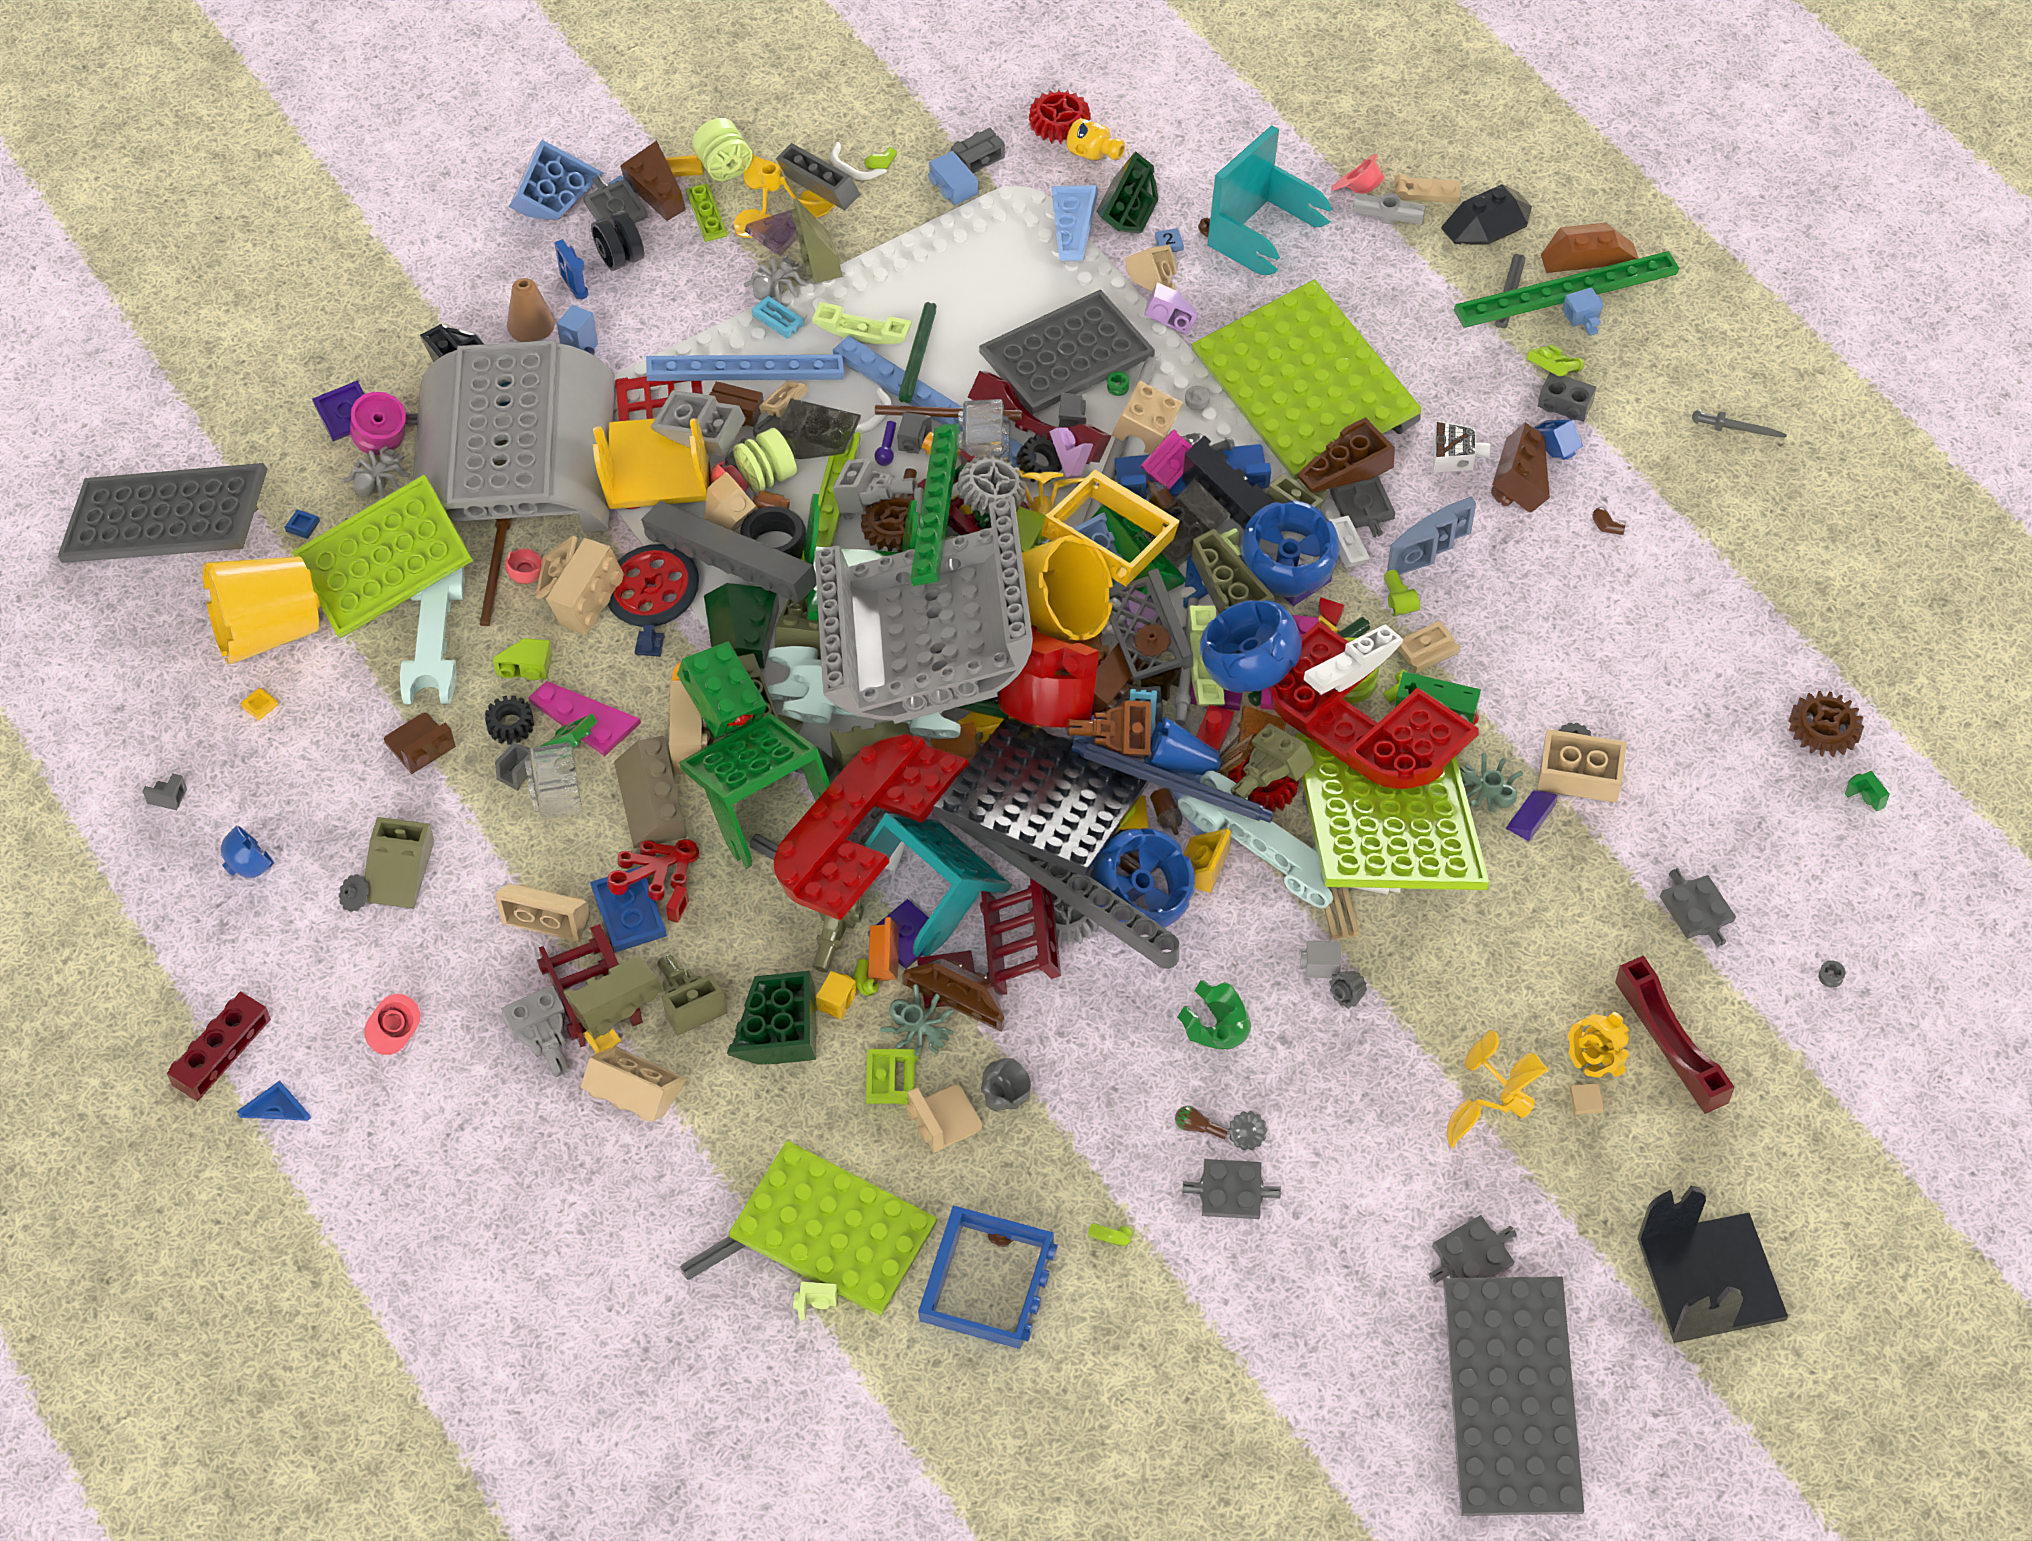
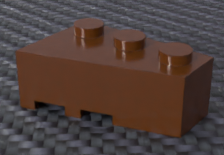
M1525 422L1506 438L1492 485L1528 512H1533L1550 498L1545 438L1537 429Z
M1117 643L1097 668L1092 715L1103 713L1113 708L1117 703L1114 698L1117 697L1120 700L1129 687L1126 683L1130 685L1134 683L1119 643ZM1139 658L1134 664L1136 671L1143 662Z

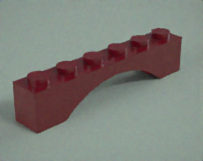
M987 371L978 372L967 397L975 401L974 406L980 409L1003 407V410H1022V420H1011L1015 422L1014 427L1024 432L1030 430L1039 435L1040 438L1043 435H1047L1048 441L1051 438L1049 431L1056 428H1068L1074 435L1075 447L1084 443L1093 444L1086 462L1088 465L1090 462L1100 463L1112 436L1092 425L1080 424L1072 427H1055L1042 422L1021 405L1008 381Z
M1642 955L1620 965L1615 981L1616 985L1704 1114L1729 1104L1735 1088L1721 1066L1707 1057L1684 1031L1669 1005L1658 975L1645 956Z

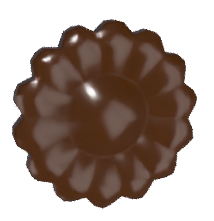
M1144 625L1142 629L1137 631L1138 634L1135 635L1136 641L1134 644L1138 652L1143 653L1144 656H1161L1162 652H1166L1167 647L1170 646V635L1167 634V629L1162 628L1161 625Z

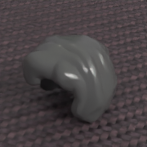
M1002 1058L991 1062L986 1067L982 1076L981 1091L985 1094V1102L991 1110L997 1112L999 1110L1016 1109L1029 1098L1031 1089L1029 1075L1014 1058Z

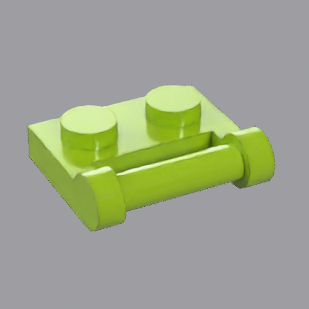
M1551 344L1530 350L1526 357L1527 360L1557 376H1565L1570 371L1580 372L1584 368V361L1581 358H1570L1562 354V349Z
M867 1049L866 1104H902L903 1106L908 1104L907 1092L915 1089V1063L918 1062V1056L915 1055L914 1049ZM896 1062L904 1063L903 1091H895Z

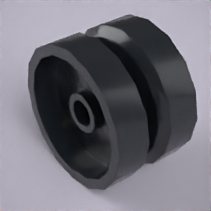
M624 210L610 215L609 221L603 218L591 223V233L595 246L602 260L611 271L624 267L626 260L634 263L644 258V246L638 229Z

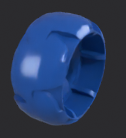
M1290 500L1284 504L1278 502L1268 504L1252 516L1243 533L1240 554L1241 560L1273 595L1298 597L1307 590L1310 593L1315 592L1330 579L1337 564L1340 544L1332 521L1326 522L1323 513L1318 508L1304 502ZM1281 531L1295 532L1305 536V538L1300 542L1291 538L1284 539ZM1261 538L1279 545L1276 561H1273L1268 554H1264L1260 549ZM1301 553L1320 557L1314 563L1298 566Z
M1269 600L1243 601L1226 608L1214 620L1208 623L1200 640V654L1210 677L1221 688L1236 693L1261 691L1277 684L1288 674L1292 667L1297 665L1302 652L1301 634L1294 618L1282 605Z
M1130 829L1113 837L1093 864V870L1090 873L1092 879L1163 928L1168 927L1182 917L1189 907L1188 903L1195 889V873L1190 858L1182 854L1181 847L1176 840L1155 829ZM1134 851L1138 852L1141 869L1134 871L1127 877L1117 875L1116 867L1120 864V856L1131 854ZM1155 866L1158 869L1160 868L1165 876L1168 894L1153 887L1154 878L1150 872ZM1145 895L1149 911L1137 907L1132 902Z

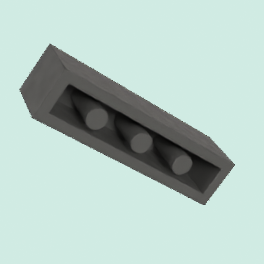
M793 143L776 157L787 178L844 211L861 195L850 175Z

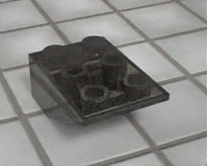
M791 398L776 430L784 437L796 459L845 454L861 419V415Z
M1195 479L1163 510L1179 520L1174 539L1160 553L1178 569L1192 556L1193 539L1212 529L1218 532L1230 520L1231 514ZM1145 529L1141 532L1150 543L1156 538L1155 535Z

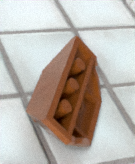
M1604 222L1560 227L1541 253V258L1546 273L1606 267L1638 259L1634 243Z

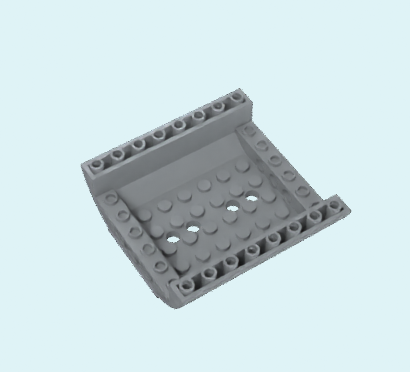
M556 340L458 346L457 350L437 359L428 367L422 377L419 392L413 481L422 475L428 478L452 522L579 514L584 532L609 531L610 509L595 465L593 444H596L593 429L599 426L602 427L609 447V422H613L614 373L594 355L573 346L557 343ZM511 382L509 386L501 387L502 383ZM501 402H510L507 406H499ZM502 440L508 441L505 445H502V446L496 445V444H498L499 441H502ZM500 460L507 461L501 466L495 465Z
M1014 497L989 503L992 528L945 540L939 582L913 587L910 576L915 549L884 556L850 567L840 545L814 551L824 696L835 705L850 713L876 720H893L896 724L997 697V692L1009 685L1020 674L1030 656L1033 637Z

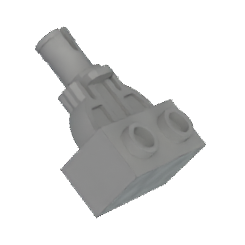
M871 459L846 461L833 486V491L840 513L858 514L864 512L867 504L883 499H893L896 494H914V489L918 488L916 478L895 479L893 474L885 475L880 471H874Z
M553 985L501 1008L503 1020L514 1042L520 1040L524 1045L532 1048L536 1057L541 1056L539 1045L543 1056L546 1057L553 1071L554 1077L561 1076L558 1064L564 1074L571 1070L559 1046V1043L561 1046L566 1044L562 1034L565 1010Z

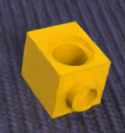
M830 971L816 995L817 1010L842 1020L857 994L856 981L847 974H838Z

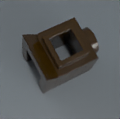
M1145 663L1141 670L1147 669L1150 664ZM1181 667L1141 679V687L1160 686L1162 699L1168 701L1170 699V686L1179 687Z

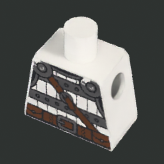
M1436 421L1433 472L1473 470L1475 457L1489 458L1490 443L1476 442V430L1474 428Z

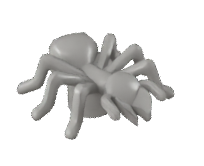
M786 255L780 259L781 269L777 270L775 259L771 258L770 266L773 269V273L761 263L758 269L752 273L751 280L744 283V287L753 285L754 297L758 300H763L770 296L771 298L776 297L777 302L782 304L780 295L784 292L783 284H787L791 294L796 298L798 297V293L787 278L795 277L799 284L807 285V282L803 281L796 272L804 266L803 264L799 265V263L795 265V261L788 259L789 257Z
M384 446L380 449L381 462L377 463L374 452L370 450L368 456L373 466L359 457L357 462L353 464L354 467L358 468H352L350 476L344 478L343 482L347 483L354 480L355 493L359 497H367L372 493L379 492L380 498L383 499L385 498L383 491L386 486L385 478H388L397 490L402 488L396 482L394 476L386 472L397 470L401 476L410 477V473L404 472L398 464H394L400 462L405 456H400L399 453L395 455L394 450H387L388 447ZM363 465L366 469H360L359 467Z

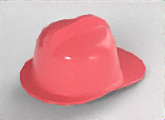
M1373 154L1369 156L1357 168L1339 179L1331 189L1335 191L1347 186L1356 193L1364 194L1372 191L1384 179L1383 173L1375 162L1378 155Z
M393 994L382 1000L364 1027V1037L372 1050L382 1055H392L399 1052L418 1027L420 1022L418 1005L412 998L404 994Z

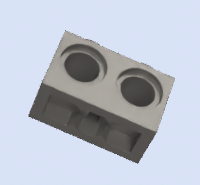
M1550 372L1540 391L1537 407L1543 408L1547 412L1564 415L1571 420L1584 422L1594 402L1597 387L1566 376H1557Z

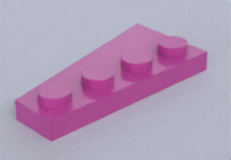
M548 681L543 683L528 697L531 704L562 726L593 713L597 723L590 729L591 734L581 740L604 757L641 724L638 717Z

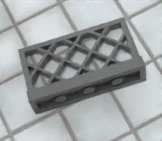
M1158 568L1148 571L1147 577L1131 581L1126 587L1119 585L1109 589V597L1118 595L1124 598L1120 607L1112 605L1109 620L1133 681L1180 666L1183 667V670L1193 667V653ZM1146 586L1148 593L1145 599L1132 595L1135 589ZM1129 600L1141 605L1136 614L1124 610ZM1145 607L1156 611L1157 614L1153 621L1141 616ZM1121 615L1133 619L1128 629L1118 625L1117 621ZM1137 621L1148 626L1150 624L1161 625L1162 628L1167 629V634L1170 635V646L1167 647V651L1173 653L1175 660L1164 662L1159 660L1157 655L1154 657L1144 656L1138 650L1126 646L1129 636L1135 638V635L1138 634L1133 631ZM1138 658L1150 662L1147 669L1136 671L1134 664Z

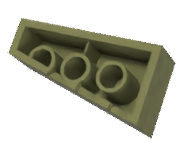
M1215 529L1193 539L1191 559L1218 614L1222 613L1226 608L1243 601L1269 600L1274 602L1275 597Z

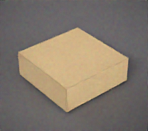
M1599 1083L1571 1085L1570 1094L1575 1115L1603 1113L1604 1106Z

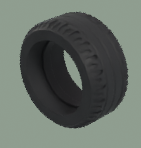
M769 506L754 511L743 521L740 534L756 540L764 533L772 531L789 534L793 538L787 544L774 549L801 560L805 547L806 527L797 513L787 508Z

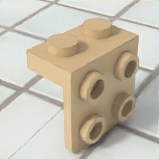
M958 1084L926 1098H923L918 1087L907 1092L908 1104H905L907 1113L911 1120L915 1119L919 1126L918 1131L922 1140L928 1142L933 1153L980 1132L983 1128L980 1118L962 1087Z

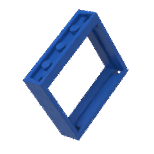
M953 1205L918 1310L919 1321L1021 1349L1023 1341L1028 1342L1032 1333L1033 1325L1029 1324L1032 1314L1037 1315L1039 1311L1041 1297H1038L1040 1287L1045 1288L1050 1273L1049 1270H1046L1048 1261H1054L1058 1244H1054V1232ZM963 1227L992 1235L994 1233L1003 1235L1007 1239L1041 1248L1015 1333L935 1311Z

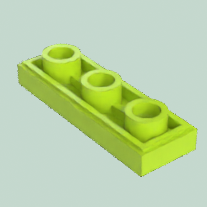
M708 183L685 189L704 241L727 237L726 228Z

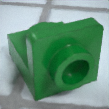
M1872 770L1865 774H1856L1850 778L1845 791L1847 798L1861 792L1864 802L1867 805H1872L1876 812L1886 807L1890 793Z

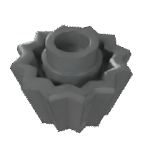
M1342 971L1332 974V980L1329 981L1331 986L1330 992L1333 994L1334 999L1339 1002L1340 1006H1345L1347 1009L1351 1006L1355 1007L1367 990V983L1364 981V977L1355 971Z

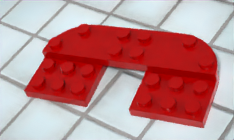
M1319 621L1301 636L1302 652L1297 665L1292 667L1280 682L1270 687L1272 705L1277 714L1286 723L1370 781L1383 787L1408 789L1433 782L1443 775V767L1479 735L1478 727L1419 688H1416L1378 723L1343 699L1367 676L1341 692L1333 688L1321 695L1304 680L1305 671L1345 652L1346 644L1349 641Z
M908 734L886 738L870 746L863 747L778 845L774 857V871L785 894L799 905L841 921L890 862L886 854L846 840V838L874 806L923 823L933 811L937 801L963 769L969 765L968 760L930 747L925 744L922 737Z

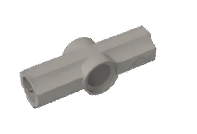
M1356 193L1352 212L1378 217L1379 221L1385 224L1401 221L1422 225L1426 205L1401 201L1399 196L1393 193H1386L1381 197Z

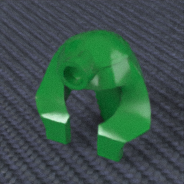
M1200 980L1194 991L1204 999L1207 1007L1210 1008V1011H1212L1217 1023L1212 1027L1201 1025L1199 1017L1187 1006H1184L1177 1018L1183 1023L1189 1040L1221 1050H1229L1241 1045L1250 1034L1251 1022L1246 1007L1238 993L1226 982L1212 986L1206 981Z

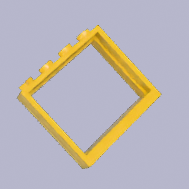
M1094 470L1045 517L1041 535L1050 541L1069 535L1086 538L1103 555L1111 578L1126 587L1174 539L1179 520L1097 470ZM1089 497H1092L1155 535L1156 538L1131 563H1128L1063 522Z

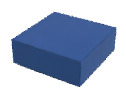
M297 509L284 528L288 533L308 539L319 524L320 519L318 516Z

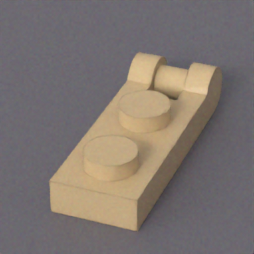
M1399 174L1395 177L1396 188L1394 194L1399 196L1401 200L1460 202V180L1408 178L1405 174Z

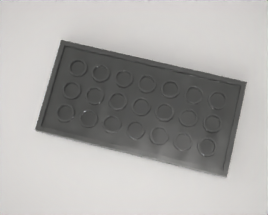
M264 463L85 478L57 557L62 563L243 549L268 469Z
M1563 1276L1445 1278L1443 1285L1461 1516L1583 1514L1584 1501Z

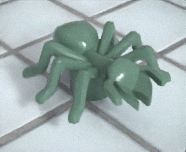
M1482 753V778L1477 775L1475 769L1470 765L1465 764V768L1460 766L1464 788L1474 787L1466 793L1467 798L1481 790L1478 798L1470 802V806L1479 807L1483 797H1486L1488 810L1496 813L1497 809L1493 801L1500 808H1508L1516 802L1517 790L1512 786V783L1516 778L1523 775V771L1520 770L1514 773L1507 782H1504L1501 771L1506 762L1505 758L1500 760L1497 770L1486 772L1487 755Z
M914 984L915 1004H911L904 999H896L889 1007L892 1019L896 1024L902 1025V1027H881L880 1031L882 1033L892 1032L894 1034H900L906 1030L910 1032L905 1040H901L896 1044L897 1049H900L902 1046H908L915 1033L918 1032L917 1047L915 1049L916 1056H920V1052L923 1049V1035L926 1034L929 1041V1049L938 1054L939 1051L933 1047V1044L938 1048L944 1047L945 1045L940 1039L949 1041L947 1034L944 1032L953 1035L954 1032L946 1027L932 1028L931 1025L943 1023L953 1011L948 1009L943 1012L941 1017L926 1020L936 1010V1004L940 995L935 994L930 1008L923 1014L919 986Z

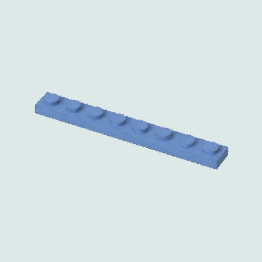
M842 354L646 356L647 381L838 380L844 377Z

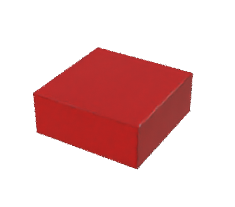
M679 885L676 886L666 905L668 920L676 923L679 922L689 903L687 888Z

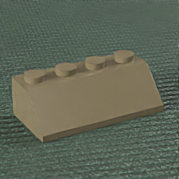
M664 736L635 742L614 761L633 848H640V844L646 840L659 844L686 838L684 820Z

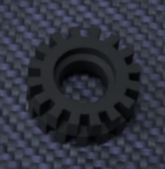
M1035 435L1033 438L1030 437L1020 448L1016 456L1018 457L1016 460L1017 465H1021L1019 470L1026 473H1059L1062 469L1052 437L1048 441L1047 435H1043L1041 438L1039 435ZM1037 452L1044 455L1048 460V466L1038 464L1033 458V453Z
M507 695L502 696L503 701H500L498 698L495 699V705L490 703L488 705L489 710L485 711V722L492 739L496 740L498 738V742L501 744L507 740V745H511L512 740L520 743V737L527 739L528 733H532V726H534L530 704L528 702L525 703L521 697L517 701L514 695L509 700ZM507 715H517L520 718L512 725L500 724V720Z

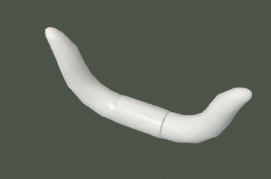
M836 142L830 153L832 165L854 179L870 180L887 172L883 168L861 172L840 161L838 156L841 151V144L839 142Z
M879 386L877 388V395L882 404L892 405L890 397ZM873 415L866 423L861 425L840 424L836 426V429L864 434L875 428L887 415Z

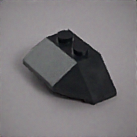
M1501 184L1463 201L1441 226V229L1454 244L1488 245L1526 228L1532 206L1518 191Z
M439 324L420 334L433 362L445 354L457 350L458 346L484 344L476 334L461 329L448 328L444 324Z

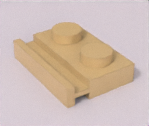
M1437 621L1402 638L1403 642L1397 649L1409 665L1414 667V671L1418 673L1460 653L1461 646L1454 642L1453 636L1442 622Z

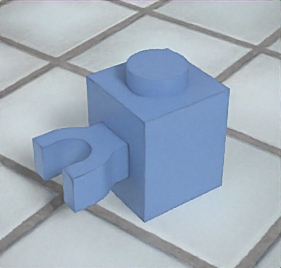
M1592 287L1566 295L1562 311L1571 325L1575 327L1584 324L1589 336L1598 334L1599 330L1596 326L1601 323L1599 317L1603 309V302L1600 296L1596 295Z

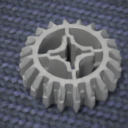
M984 455L979 459L973 458L970 463H966L959 474L957 490H959L960 494L959 498L964 499V505H971L972 512L975 510L980 511L981 516L984 513L990 515L989 503L1000 499L1014 497L1016 511L1024 501L1026 495L1024 477H1021L1018 467L1013 468L1012 461L1006 463L1003 461V457L1000 460L995 459L993 455L989 459Z
M1053 894V901L1056 900L1054 902L1058 947L1062 945V941H1067L1068 946L1071 947L1073 940H1076L1081 945L1083 937L1090 939L1092 931L1097 930L1098 924ZM1032 899L1028 904L1029 912L1033 908ZM1062 906L1064 911H1067V917H1065V912H1062ZM1034 922L1031 923V929L1033 930V932H1035Z

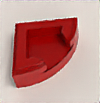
M1320 597L1318 610L1321 616L1336 627L1345 605Z

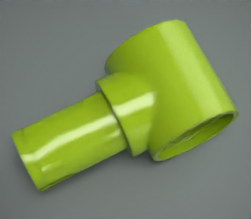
M1397 570L1387 571L1384 574V581L1390 591L1388 605L1394 611L1392 615L1395 617L1419 611L1420 602L1414 588L1408 589L1403 584Z

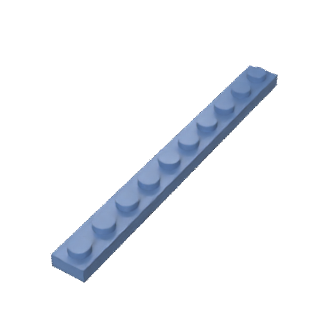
M849 335L833 349V354H842L843 363L899 397V391L905 374L903 369ZM917 379L912 401L908 403L911 406L963 408L919 379ZM931 417L941 425L958 423L960 429L969 435L971 444L990 456L993 455L997 460L1003 457V461L1006 463L1012 461L1013 468L1021 466L1017 465L1016 460L1018 457L1016 456L1023 445L986 421L972 418ZM1034 452L1033 458L1036 461V453Z

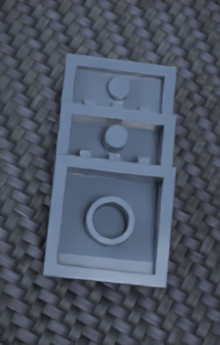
M1471 496L1452 503L1428 515L1405 531L1390 545L1387 571L1397 570L1398 574L1401 575L1435 563L1436 554L1453 549L1454 539L1471 534L1476 502Z

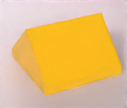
M1228 828L1190 837L1183 855L1191 860L1195 873V888L1208 893L1212 892L1230 851L1231 831Z

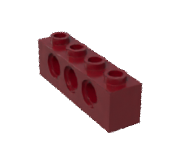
M241 991L235 998L230 999L226 1003L224 1010L208 1023L206 1030L198 1039H194L189 1044L187 1051L171 1064L167 1072L171 1085L198 1102L271 1020L266 1006Z

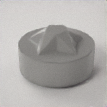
M1192 386L1186 390L1185 403L1189 408L1201 410L1208 406L1210 393L1205 387Z

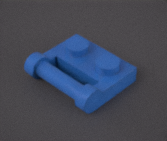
M563 239L554 242L561 277L577 299L587 298L589 293L584 283L583 260L576 256L573 247H568Z

